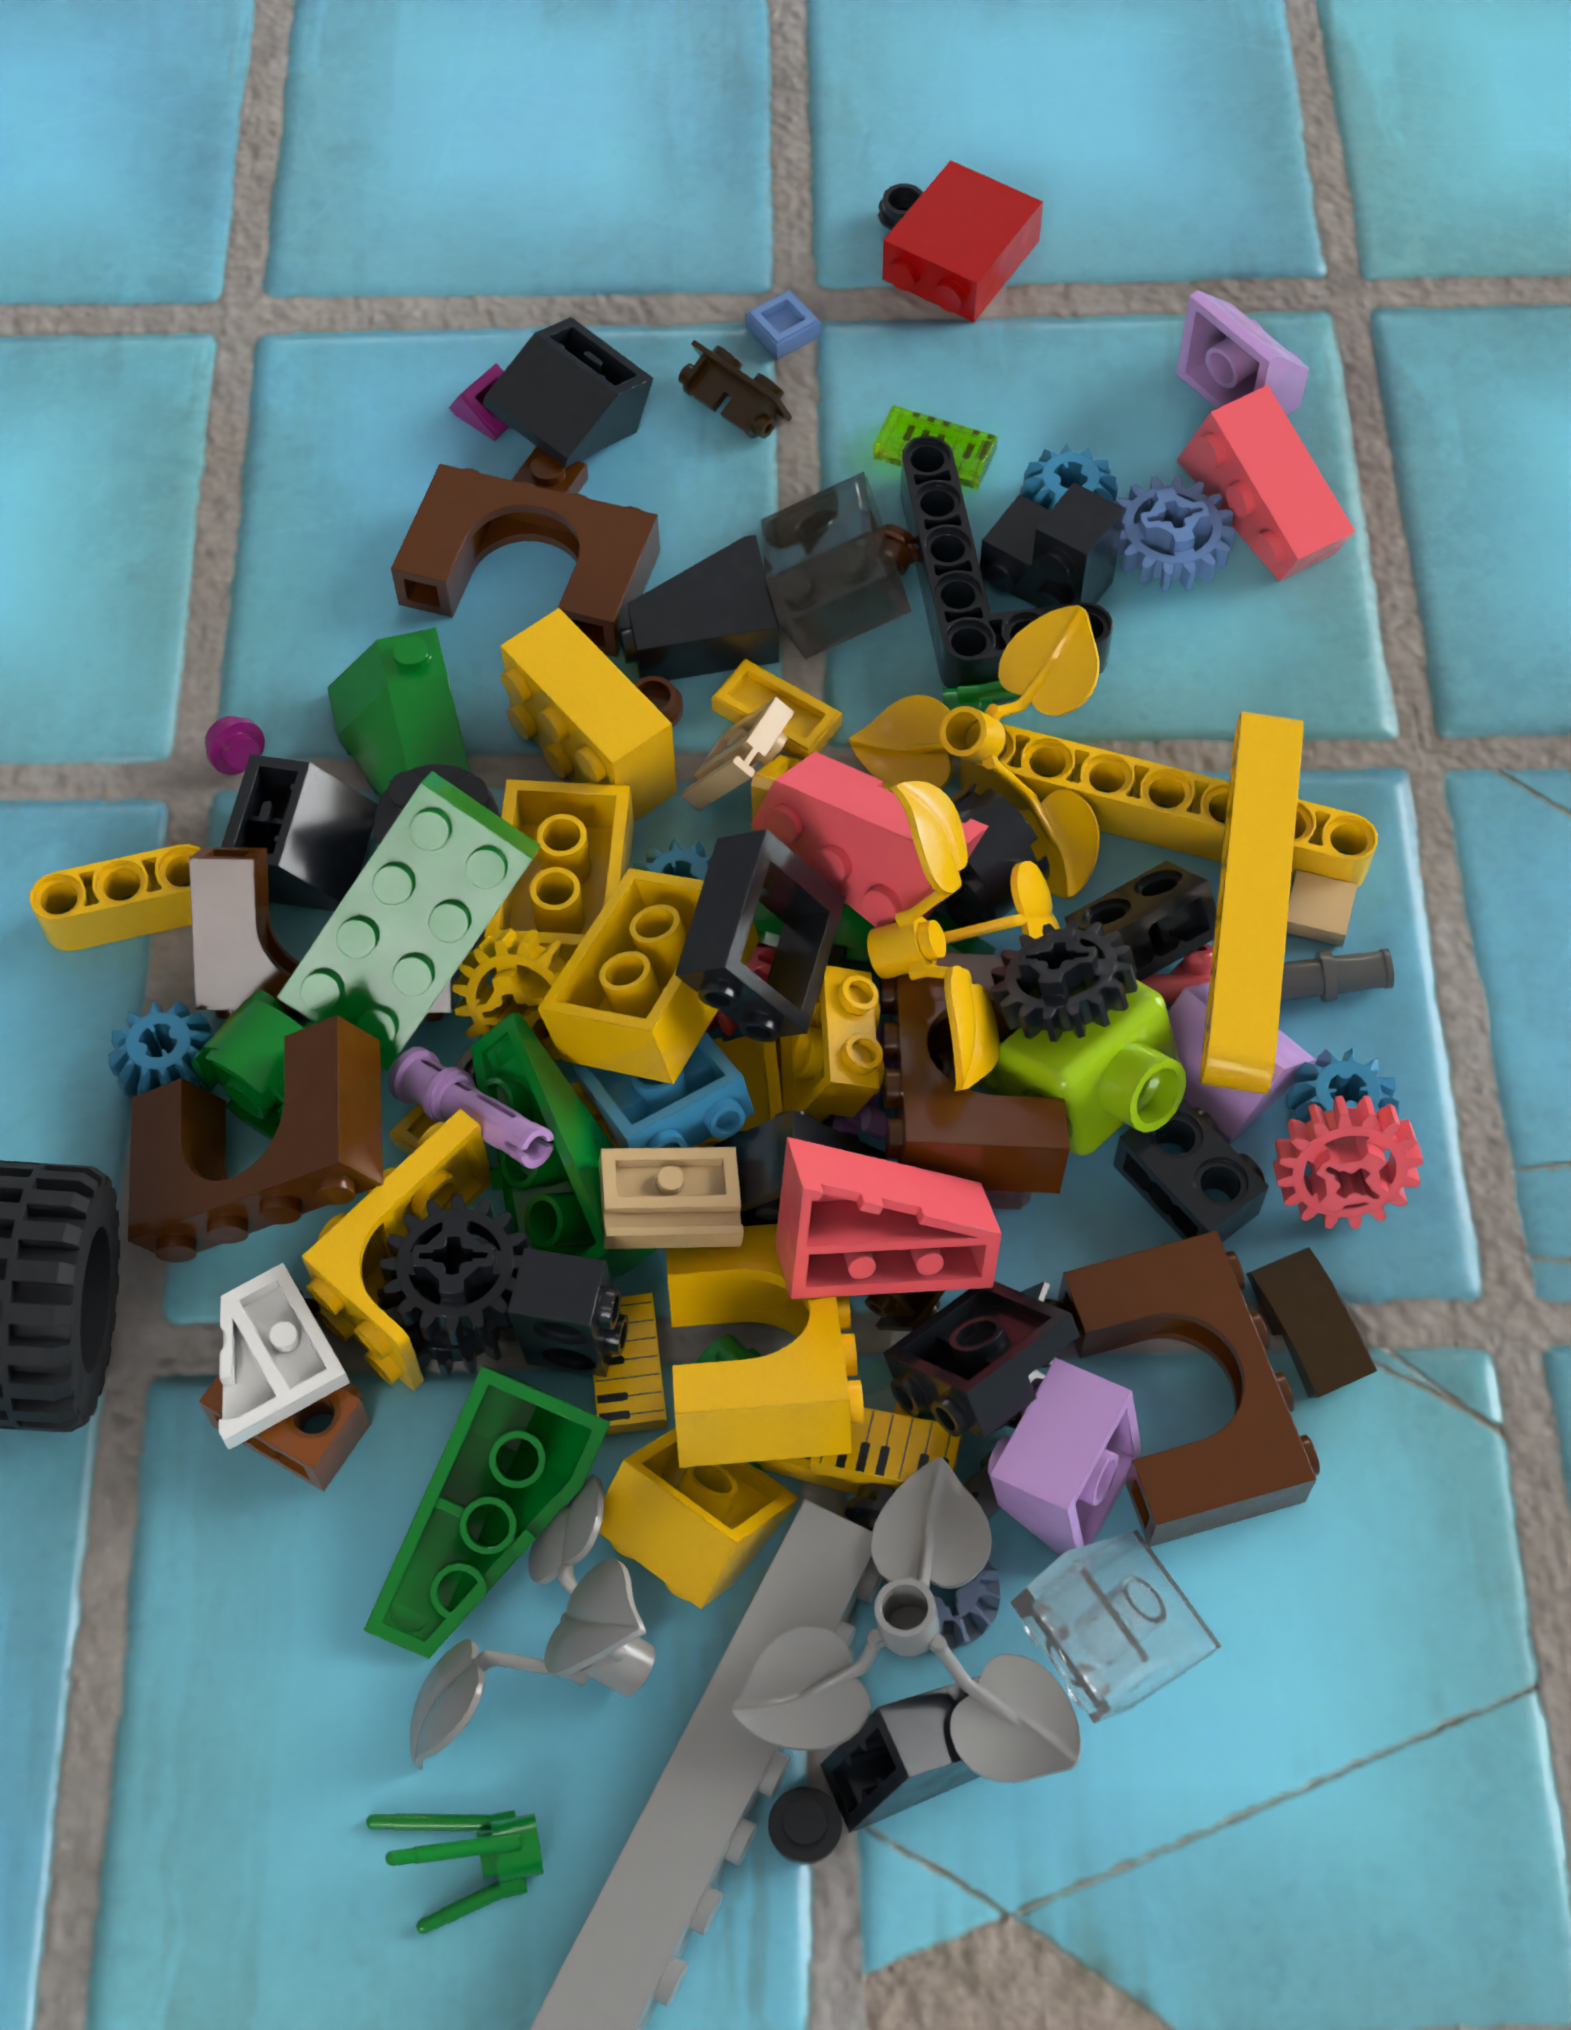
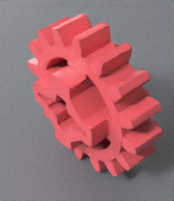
M1335 1096L1333 1110L1324 1112L1314 1103L1308 1106L1311 1117L1310 1121L1305 1124L1302 1121L1290 1119L1287 1122L1291 1139H1276L1275 1148L1278 1160L1273 1161V1169L1277 1186L1281 1188L1284 1203L1286 1206L1297 1204L1300 1218L1304 1221H1308L1318 1213H1321L1324 1226L1328 1229L1333 1228L1339 1217L1348 1218L1352 1229L1360 1228L1361 1215L1371 1213L1380 1222L1385 1220L1386 1215L1383 1206L1390 1202L1404 1207L1408 1202L1403 1187H1419L1421 1182L1416 1167L1423 1165V1157L1409 1119L1399 1121L1395 1106L1391 1104L1384 1106L1376 1113L1370 1096H1363L1356 1108H1347L1343 1096ZM1387 1149L1391 1151L1388 1162L1384 1154ZM1310 1161L1311 1174L1307 1177L1304 1171L1307 1162Z

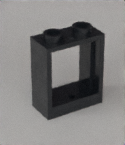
M768 829L717 838L675 975L698 993V998L703 1003L719 1009L739 1025L740 1031L745 1036L753 1040L774 1042L778 1037L807 1034L846 897ZM758 901L784 922L767 983L741 962Z

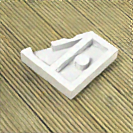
M283 1262L221 1295L220 1328L223 1332V1348L220 1351L219 1379L223 1385L222 1419H219V1434L228 1450L350 1383L345 1370Z

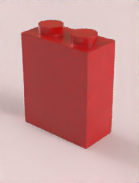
M950 160L883 240L882 280L893 284L901 290L928 300L948 312H953L975 322L1039 242L1043 201Z

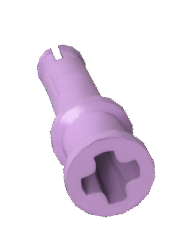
M412 1047L404 1051L392 1065L388 1077V1086L393 1097L406 1104H419L423 1107L427 1117L432 1121L445 1123L461 1108L480 1124L483 1141L502 1150L530 1169L542 1165L552 1153L554 1145L545 1142L554 1140L551 1130L523 1117L522 1114L482 1093L476 1088L474 1080L469 1073L458 1067L446 1068L442 1066L435 1053L428 1049Z

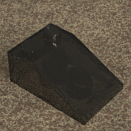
M864 471L761 519L765 579L779 626L805 659L911 612L890 544L884 533L885 529L868 477Z

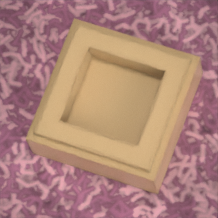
M1296 870L1289 896L1286 933L1342 947L1347 934L1358 884Z

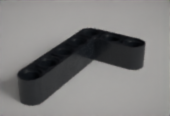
M920 436L906 443L902 450L900 497L908 532L914 536L915 542L913 545L918 549V560L915 561L938 670L944 686L947 688H958V686L981 685L998 681L1000 659L1013 637L1025 626L1042 615L1073 605L1083 607L1088 613L1099 655L1100 675L1107 665L1113 630V620L1109 612L1094 603L1079 602L991 614L953 452L949 444L934 436Z

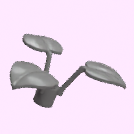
M941 1457L930 1461L907 1478L889 1498L874 1524L870 1545L872 1559L879 1575L888 1583L881 1588L876 1596L874 1613L878 1627L867 1633V1644L860 1658L852 1663L850 1650L844 1639L829 1629L813 1625L792 1628L777 1636L764 1648L756 1659L742 1692L732 1706V1713L735 1719L748 1731L768 1743L798 1751H820L837 1747L857 1734L870 1716L871 1700L866 1688L857 1677L865 1674L870 1669L880 1648L886 1646L895 1654L905 1657L918 1656L930 1649L936 1653L958 1686L969 1694L968 1697L964 1698L955 1707L951 1716L950 1732L957 1755L974 1773L995 1782L1018 1783L1069 1771L1080 1760L1081 1738L1075 1711L1063 1687L1045 1667L1021 1655L1001 1654L995 1656L987 1663L982 1671L979 1683H977L967 1674L950 1650L945 1637L939 1634L940 1622L935 1599L929 1589L930 1583L945 1589H954L969 1583L985 1567L992 1547L991 1529L982 1507L959 1481L949 1464Z
M592 1474L586 1479L582 1489L556 1515L531 1546L528 1563L531 1579L540 1585H546L557 1576L559 1583L571 1595L567 1605V1612L561 1616L560 1623L548 1641L544 1659L493 1650H484L478 1655V1644L471 1639H465L452 1647L428 1674L414 1706L410 1727V1749L415 1766L423 1769V1761L444 1749L465 1728L474 1715L481 1699L485 1683L484 1672L491 1667L502 1666L554 1675L556 1677H566L580 1685H584L591 1677L625 1697L633 1695L645 1683L655 1661V1648L651 1643L639 1637L646 1633V1629L634 1603L631 1577L627 1567L614 1558H608L592 1568L579 1583L574 1576V1564L580 1562L589 1554L600 1531L604 1512V1495L602 1482L599 1477Z

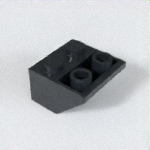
M570 317L532 335L485 395L483 406L563 467H567L637 432L653 377Z
M250 754L221 847L267 848L270 903L334 912L366 865L375 834L374 819L378 804L311 762Z

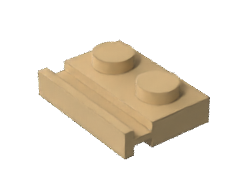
M774 697L725 730L694 774L698 781L684 789L680 796L699 811L752 778L756 772L753 769L756 763L759 761L764 766L767 765L785 745L788 737L782 731L793 716L794 711L778 697Z
M736 1147L611 1148L600 1150L599 1176L602 1222H604V1249L741 1247L744 1229L743 1225H741L740 1216L741 1198Z

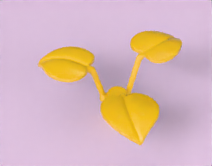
M1073 605L1048 612L1025 626L1008 643L999 662L998 678L1001 685L1007 691L1020 696L1018 700L1000 706L990 704L985 712L970 706H960L950 711L936 698L927 695L907 696L888 706L869 725L849 738L848 741L852 750L864 767L874 777L893 784L923 781L943 789L949 783L953 773V762L950 754L973 763L983 764L986 769L994 772L1029 804L1031 809H1024L1019 812L1028 821L1038 837L1037 840L1030 844L1037 861L1043 856H1047L1050 865V875L1046 883L1050 893L1068 900L1075 897L1088 882L1094 871L1100 846L1099 825L1091 806L1084 798L1068 789L1056 790L1040 802L1038 796L1002 765L997 758L1004 748L1006 739L1004 727L1000 722L1001 717L1022 712L1027 709L1031 702L1038 711L1045 715L1062 716L1077 710L1092 695L1099 677V655L1089 616L1083 607Z
M908 781L893 785L889 789L893 791L904 808L921 867L928 883L935 891L909 910L896 913V923L871 929L867 937V950L874 971L882 979L908 973L911 980L924 977L944 979L945 1000L955 1064L956 1088L954 1091H961L973 1086L996 1066L1000 1054V1037L990 998L982 985L972 984L969 970L957 965L952 967L935 965L937 959L945 956L946 944L1021 926L1022 934L1037 939L1043 936V925L1050 923L1055 930L1060 929L1056 917L1052 914V898L1045 878L1037 865L1031 861L1017 863L1012 868L1010 879L1011 893L1018 914L943 932L936 920L927 921L924 917H921L961 887V877L958 871L966 867L968 852L959 814L948 795L930 783Z

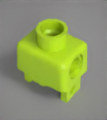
M1136 979L1137 992L1126 994L1129 1005L1127 1010L1116 1011L1110 1009L1107 1012L1110 1025L1102 1027L1095 1022H1091L1085 1025V1037L1078 1038L1073 1030L1065 1031L1057 1042H1050L1047 1030H1042L1032 1039L1025 1038L1021 1026L1003 1043L1000 1042V1054L996 1066L975 1084L993 1095L1063 1098L1065 1100L1070 1144L1069 1152L1086 1156L1093 1153L1125 1123L1144 1133L1156 1131L1165 1125L1176 1113L1183 1099L1186 1088V1072L1180 1061L1163 997L1157 991Z

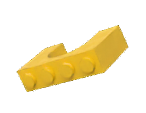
M777 1224L743 1226L744 1235L741 1247L666 1248L672 1328L758 1322L780 1327L797 1337L786 1347L762 1357L672 1365L679 1468L852 1454L851 1424L864 1423V1404L861 1380L847 1381V1376L858 1375L854 1333L841 1334V1331L851 1330L849 1296L790 1299L775 1248Z

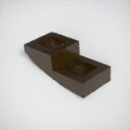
M1309 1247L1246 1273L1272 1335H1282L1308 1398H1318L1377 1372L1371 1355L1345 1303Z

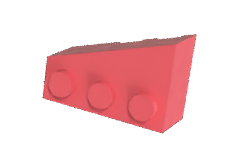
M1269 385L1211 411L1177 459L1178 463L1195 483L1198 481L1204 483L1203 492L1207 497L1217 493L1222 496L1220 510L1233 511L1232 527L1236 529L1238 534L1279 582L1336 554L1356 532Z
M814 752L774 780L750 825L756 830L768 829L845 896V903L875 928L896 923V913L909 910L935 891L928 883L921 867L904 808L893 792L882 788L883 780L818 752ZM973 819L962 823L968 858L988 828L987 825ZM937 904L935 907H933L928 912L923 914L921 917L927 919L930 915H932L935 912L939 904Z
M787 1137L775 1248L790 1299L993 1288L1002 1233L980 1182Z

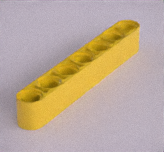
M1241 711L1238 717L1232 750L1200 1068L1201 1085L1266 1095L1270 1090L1278 1040L1303 741V720Z
M1002 724L1006 739L1004 748L997 758L1002 765L1038 796L1040 802L1056 790L1068 789L1084 798L1091 806L1097 818L1099 831L1221 862L1225 823L1217 820L1226 819L1229 781ZM960 758L959 782L962 789L966 785L974 783L977 784L974 792L980 795L990 788L1005 797L1017 810L1031 809L1025 799L994 772L986 769L983 764L973 763ZM1040 775H1049L1052 777H1042ZM1099 790H1108L1111 793L1101 792ZM1298 799L1291 881L1294 880L1296 870L1358 884V888L1367 876L1378 844V834L1374 825L1358 814ZM1158 805H1166L1171 808H1162ZM1338 851H1345L1351 855H1345Z

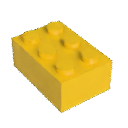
M557 608L500 645L504 672L500 677L510 702V708L506 711L507 717L515 731L523 739L527 740L532 737L542 748L545 760L560 778L568 776L574 783L630 786L634 822L677 793L672 723L560 608Z
M506 779L501 818L541 846L485 928L484 938L489 935L497 940L505 929L512 928L521 942L531 929L537 930L540 946L547 948L556 939L562 942L561 951L558 956L565 962L570 959L615 888L630 868L634 834L631 789L627 785ZM496 967L490 970L492 978L497 974Z
M632 868L627 870L538 1007V1011L562 1061L670 1084L675 1083L719 1010L703 1003L698 998V993L675 975L704 880ZM753 921L741 957V962L746 965L760 942Z

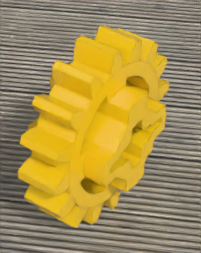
M512 928L505 929L497 940L489 935L486 936L463 960L458 968L462 974L452 985L453 992L464 996L463 1000L454 1009L455 1014L463 1017L470 1016L473 1024L466 1031V1035L469 1038L477 1037L481 1034L485 1035L510 1013H520L548 1054L556 1060L561 1059L538 1011V1007L569 961L568 959L564 962L558 956L561 951L562 942L556 939L547 948L540 946L538 931L533 929L530 930L521 942ZM496 967L497 974L491 979L493 986H487L489 972Z

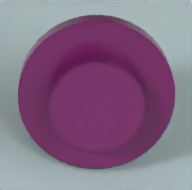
M226 716L217 720L209 728L205 737L208 761L217 771L227 775L244 772L250 754L261 756L265 746V737L262 730L252 720L238 716Z

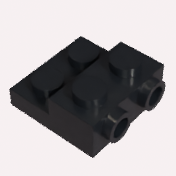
M994 1281L993 1288L968 1289L883 1352V1355L894 1379L890 1382L891 1392L898 1404L908 1414L916 1416L926 1409L934 1414L941 1427L951 1436L959 1437L968 1430L985 1439L992 1432L1009 1424L1013 1416L1037 1399L1028 1375L1036 1369L1049 1364L1058 1352L1080 1335L1070 1312Z

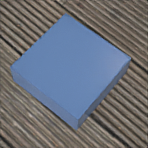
M790 289L745 313L747 329L777 360L821 336V321Z

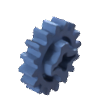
M1157 476L1151 477L1150 488L1147 491L1136 484L1130 487L1129 499L1119 497L1116 501L1117 505L1125 508L1117 553L1118 557L1123 556L1120 570L1127 573L1137 568L1141 571L1139 583L1142 585L1150 582L1152 578L1160 579L1162 591H1168L1172 581L1180 580L1186 590H1191L1195 576H1199L1202 580L1209 583L1213 580L1215 568L1225 569L1227 566L1229 553L1232 551L1236 535V529L1231 527L1233 511L1220 510L1222 496L1219 493L1207 498L1203 496L1204 483L1200 481L1194 484L1191 489L1183 487L1181 476H1175L1171 486H1163Z

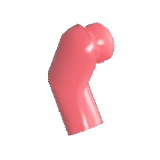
M1205 944L1184 956V960L1178 963L1169 974L1154 973L1140 982L1157 991L1163 997L1165 1005L1172 1006L1185 987L1209 982L1213 947Z

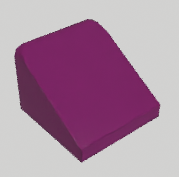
M497 363L463 391L449 407L457 417L493 441L510 428L502 419L483 406L485 395L504 372Z

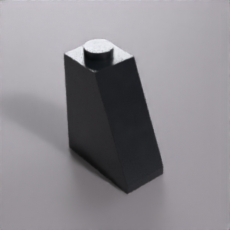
M756 535L742 537L628 603L630 627L619 629L625 664L636 662L639 679L647 676H660L670 681L735 670L744 659L758 666L778 663V623Z
M980 1676L974 1677L972 1679L975 1682L979 1683ZM957 1683L877 1707L870 1714L860 1731L850 1740L839 1745L820 1764L849 1833L865 1828L981 1777L962 1762L956 1753L951 1738L950 1721L955 1707L964 1698L969 1696Z

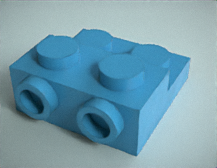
M706 1031L674 1084L580 1064L572 1066L579 1086L605 1119L611 1137L619 1148H692L712 1136L718 1139L734 1136L743 1127L745 1119L755 1114L743 1075Z

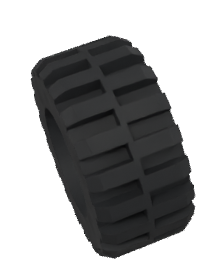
M0 1160V1429L72 1432L90 1421V1416L94 1415L98 1406V1396L102 1394L105 1384L106 1367L109 1366L112 1350V1333L115 1330L117 1314L115 1309L120 1277L118 1275L120 1259L118 1229L120 1221L119 1211L116 1210L117 1196L115 1189L112 1187V1181L107 1175L93 1166Z

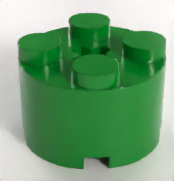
M258 989L249 999L242 1002L192 1059L193 1069L210 1092L218 1083L224 1088L227 1095L231 1098L226 1104L228 1110L255 1131L272 1140L278 1129L284 1107V1036L307 1028L315 1023L308 1021L302 1027L287 1016L284 1007L273 996Z

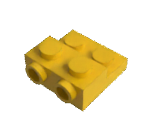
M827 965L808 1033L778 1037L775 1041L783 1111H803L812 1115L814 1120L820 1123L826 1120L830 1114L854 1117L872 1096L880 1091L884 1079L883 1050L880 1043L876 1040V1031L880 1021V1004L878 1002L879 992L876 985L872 982L871 972Z

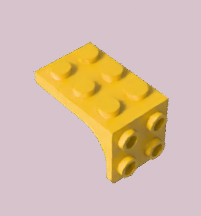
M461 1108L445 1123L438 1122L432 1125L420 1138L416 1150L397 1168L389 1167L383 1171V1185L368 1190L367 1196L348 1213H340L329 1220L321 1230L317 1242L301 1256L311 1279L306 1289L322 1307L317 1312V1315L323 1324L341 1341L346 1342L352 1336L368 1350L364 1355L365 1360L384 1381L393 1385L400 1379L413 1391L424 1382V1378L409 1336L393 1319L380 1309L381 1304L377 1295L378 1289L383 1288L390 1282L384 1280L380 1269V1260L394 1257L390 1254L386 1242L389 1234L404 1237L408 1234L402 1218L404 1215L409 1213L416 1216L419 1220L425 1219L429 1216L427 1201L431 1199L437 1202L442 1211L449 1210L456 1194H462L467 1208L492 1185L490 1166L480 1124Z

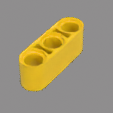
M191 844L175 845L52 872L43 876L34 884L30 891L29 902L48 942L55 948L63 951H76L192 925L190 885L182 886L190 882L189 858L201 848ZM129 895H133V896H132L131 898H129V899L121 900V899H123L124 897H127V896H129ZM71 909V910H69L68 912H65V913H63V914H59V913H61V912L64 911V910Z

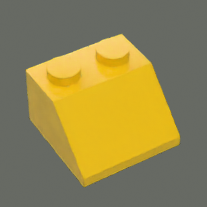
M675 1427L623 1460L604 1496V1512L599 1533L610 1541V1544L618 1553L627 1558L635 1559L664 1581L666 1587L675 1596L690 1601L702 1609L734 1585L792 1511L799 1497L748 1462L679 1468Z

